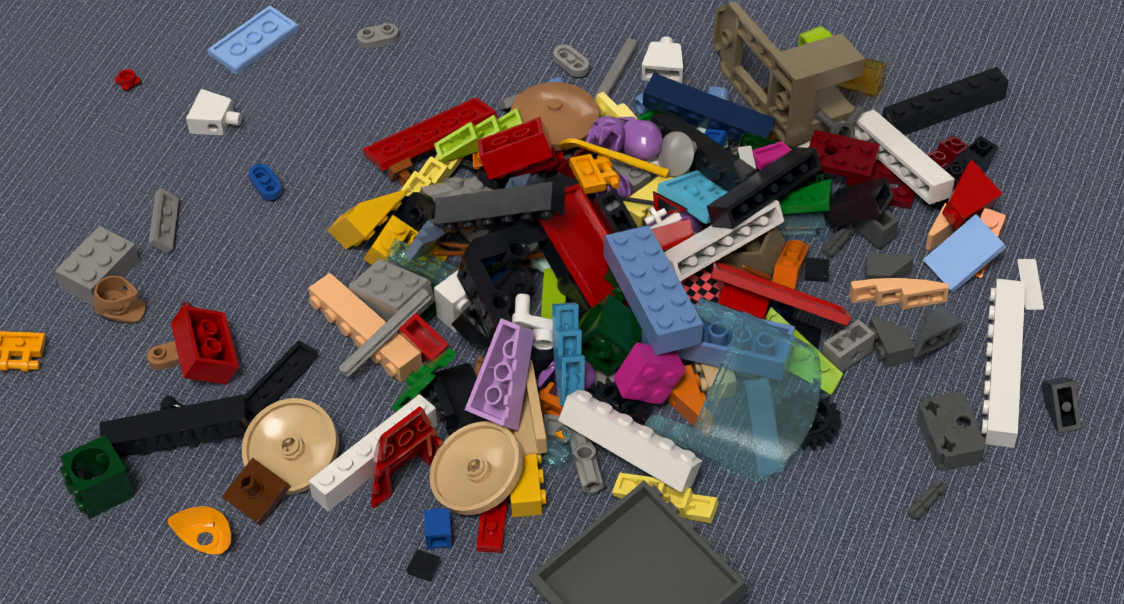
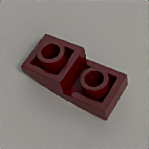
M953 135L941 141L938 149L927 154V156L941 168L945 169L968 145Z

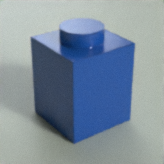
M449 508L424 510L427 549L452 548Z

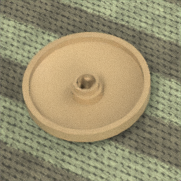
M298 398L277 401L260 411L248 426L242 443L244 466L253 457L291 486L285 495L304 492L310 489L309 480L336 460L339 448L337 428L326 411L311 401Z
M476 422L458 429L443 442L433 458L430 468V486L434 496L445 508H449L450 511L461 515H475L494 508L512 492L520 478L523 468L521 445L506 427L494 422Z

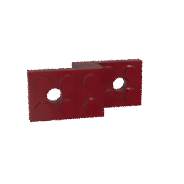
M814 130L808 148L817 149L822 167L819 171L847 177L846 186L886 177L889 185L896 184L899 186L898 188L890 187L894 197L889 205L911 210L916 192L883 163L878 162L880 144ZM832 151L835 152V154L828 155L826 154V152Z

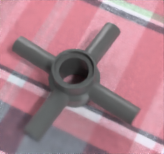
M857 105L845 121L835 122L821 109H818L814 116L829 128L828 133L839 135V130L842 128L844 136L854 138L855 129L853 125L865 109ZM832 151L826 152L828 155L833 153Z

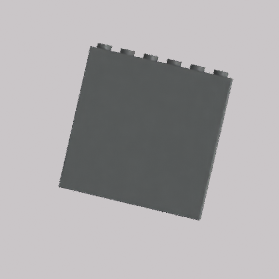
M645 480L528 577L532 588L546 604H735L748 593L745 576L738 569L734 571L729 566L730 562L721 552L717 554L712 549L713 545L704 535L700 537L695 532L696 528L688 518L683 520L678 515L680 512L671 501L666 503L662 499L663 494L655 485L650 486Z

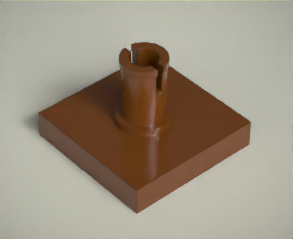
M252 457L221 497L260 526L291 486Z

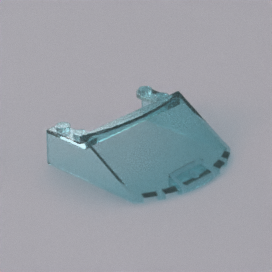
M700 297L696 306V312L700 319L734 332V335L695 426L692 428L661 415L649 417L644 426L651 428L657 435L672 440L676 446L683 450L693 452L697 458L762 483L769 479L768 477L779 468L781 469L793 453L797 452L812 426L820 400L821 368L818 350L816 347L745 311L742 313Z

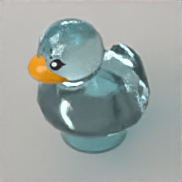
M560 427L554 433L555 440H547V453H544L541 458L557 469L561 463H566L572 458L569 447L563 445L569 442L572 437V433L567 427Z

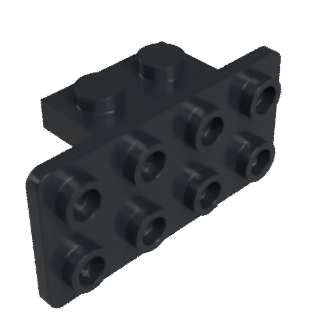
M464 363L433 373L436 376L428 384V394L431 403H435L437 407V418L439 422H443L448 436L472 423L492 422L465 410L477 380L471 364Z

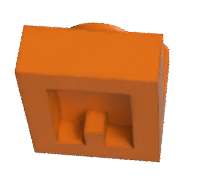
M550 382L538 394L541 412L543 414L560 416L563 406L559 404V397L556 396L555 383Z

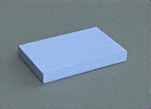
M975 214L923 260L943 283L949 285V289L954 293L1002 252L1006 246Z

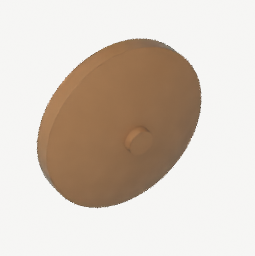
M547 82L534 85L520 93L511 107V111L515 108L521 111L525 122L541 117L550 139L551 148L555 147L556 151L568 150L558 146L559 142L564 139L572 138L585 142L592 123L599 118L597 103L588 92L575 85L562 82Z

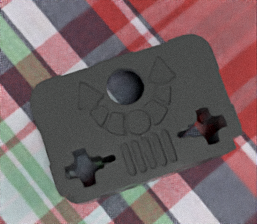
M952 392L922 399L918 407L917 422L936 468L947 471L979 464L983 459L986 443L966 396L961 392ZM965 418L968 427H960L957 424V420Z

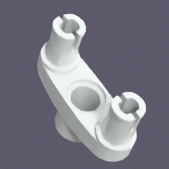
M518 294L515 298V313L512 316V323L535 331L533 347L536 349H552V320L530 315V296Z

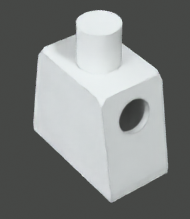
M662 37L660 42H651L642 62V80L650 81L653 73L682 83L683 61L681 45L673 43V39L670 37Z
M201 89L186 117L189 133L223 135L229 124L241 125L242 113L234 112L230 98Z

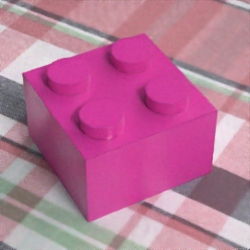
M636 342L613 378L622 398L663 405L686 369L676 350L655 355L650 345Z

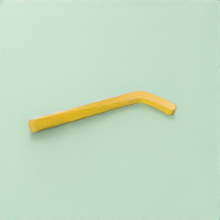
M564 139L558 145L563 149L580 147L665 178L669 171L667 168L578 139Z

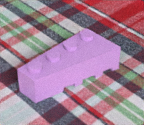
M502 318L500 319L467 402L466 411L518 431L535 331Z

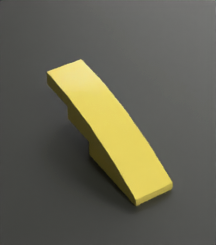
M438 154L435 158L430 156L420 172L414 171L401 190L405 194L400 201L413 192H419L423 186L444 183L443 181L448 179L465 156L444 162L439 160Z
M619 473L612 491L614 496L622 499L645 480L650 486L655 485L663 494L662 499L666 503L671 501L680 512L678 515L681 518L712 524L719 504L717 497L695 495L692 492V488H688L681 493L655 477Z

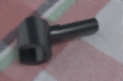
M166 396L160 403V410L186 405L178 403L172 396Z

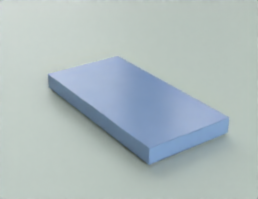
M268 6L208 48V54L232 72L238 74L296 33L299 27L298 24L272 6Z

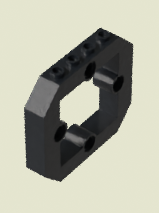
M536 219L533 223L518 224L474 238L465 249L457 278L491 342L501 318L512 322L508 312L512 302L506 293L496 290L485 266L500 262L507 269H515L529 252L541 249L558 280V290L567 297L570 303L579 304V321L582 315L591 309V306L540 221ZM532 344L530 360L533 362L534 370L550 365L554 360V348L539 350L533 347Z

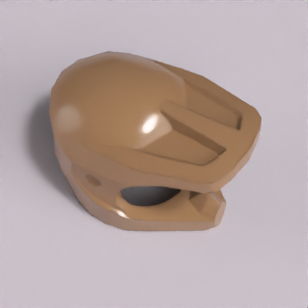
M108 276L101 279L95 287L92 298L93 309L97 314L117 322L138 323L142 320L146 311V303L138 298L139 293L137 289L120 276Z

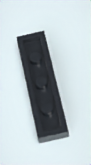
M298 340L244 396L249 408V415L255 418L260 411L273 404L318 356L317 350Z

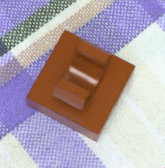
M406 158L389 166L387 176L391 182L398 179L402 187L411 176L410 173L413 166L411 160Z

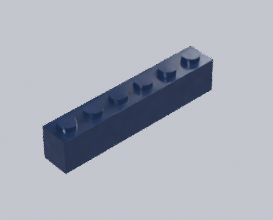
M653 73L643 92V106L662 113L672 111L689 124H695L704 129L725 130L728 138L733 141L740 142L744 133H752L770 139L774 132L776 118Z

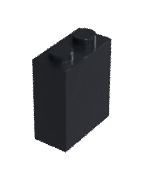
M886 177L838 188L831 197L830 211H823V214L831 228L880 217L894 195Z

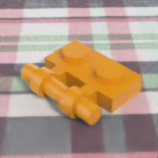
M591 154L569 159V165L585 194L606 190V183L611 185L613 189L616 188L617 190V187L620 188V177L616 171H613V164L609 158L599 154L597 159H593Z
M0 331V370L21 369L22 372L39 370L40 361L32 360V357H42L47 339L45 333ZM12 356H19V357H22V359H21V360H11V357H12Z

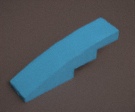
M577 303L552 304L554 362L559 404L561 406L564 405L568 395L577 390L584 391L585 356L581 354L582 330L578 328L579 304Z

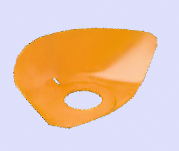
M206 506L192 507L172 515L167 520L177 536L187 545L198 551L216 555L222 554L230 546L231 531L229 523L225 516L214 508ZM201 533H211L213 536L212 542L208 545H200L197 538Z

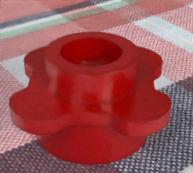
M124 69L118 73L115 83L120 84L123 90H129L135 84L140 83V78L135 76L133 70Z

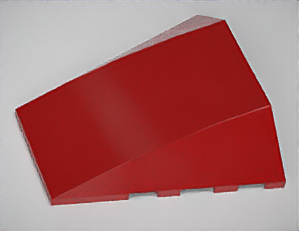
M420 406L384 432L376 444L371 490V507L373 509L393 495L390 480L392 473L416 455L431 466L436 452L443 444L436 435V430L431 426V422L424 409Z

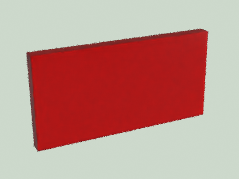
M577 184L566 187L564 216L554 217L553 220H538L592 308L608 294L613 295L610 291L614 287L603 277L609 270L606 267L608 263L603 254L605 235L610 233L581 185ZM626 299L621 302L631 309Z
M717 261L712 264V278L848 326L851 316L847 308Z

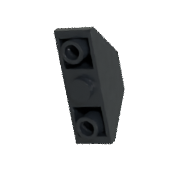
M979 136L944 170L955 179L954 185H956L962 172L972 160L985 172L999 146Z

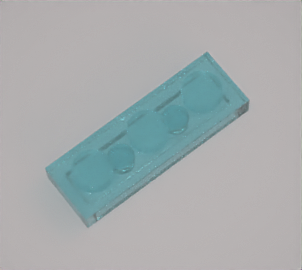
M396 238L393 240L385 260L424 277L436 285L440 284L457 270V267L429 254L410 261L404 255L410 245Z

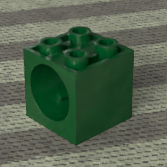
M610 294L582 315L578 328L582 330L581 354L585 356V360L606 376L623 364L636 342L639 343L642 336V328L633 311Z
M106 435L60 456L63 466L59 467V470L65 480L64 484L69 494L74 495V501L80 513L85 511L89 519L134 498L126 468Z

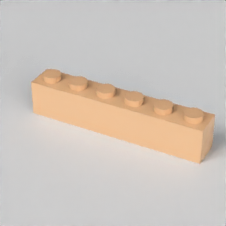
M331 273L308 288L311 306L315 310L319 309L330 323H335L344 336H349L353 339L358 348L386 323ZM398 332L370 357L376 364H381L390 377H395L400 382H403L413 370L416 372L422 364L421 352Z

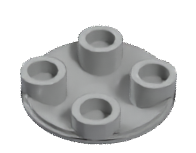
M678 131L669 133L663 138L661 152L657 156L659 166L669 169L667 175L673 177L689 173L694 153L697 150L696 143L691 141L685 133Z

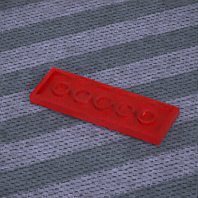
M475 97L371 144L362 150L364 156L382 171L388 170L389 166L406 158L412 160L421 153L432 151L436 142L469 122L476 126L492 115L497 117V113L490 106Z

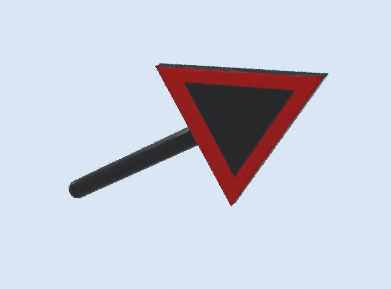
M653 191V201L620 196L622 201L653 205L656 212L664 208L667 214H672L688 209Z

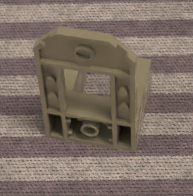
M736 1L716 8L712 43L714 50H719L721 56L720 70L753 110L776 118L773 134L779 141L794 147L811 141L814 130L828 132L829 128L814 116L818 109H821L835 122L845 121L855 106L845 98L844 94L835 85L861 77L863 75L865 58L842 33L780 52L779 48L769 40L768 36L761 31L756 22L747 15L746 11ZM743 42L749 46L770 71L768 95L752 79L750 73L746 72L741 66L744 53Z

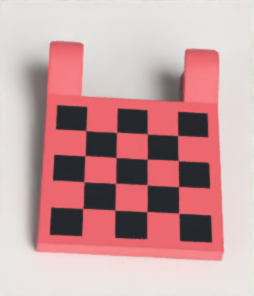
M701 269L680 282L692 304L715 309L720 291L724 285L723 281L712 278L710 273Z

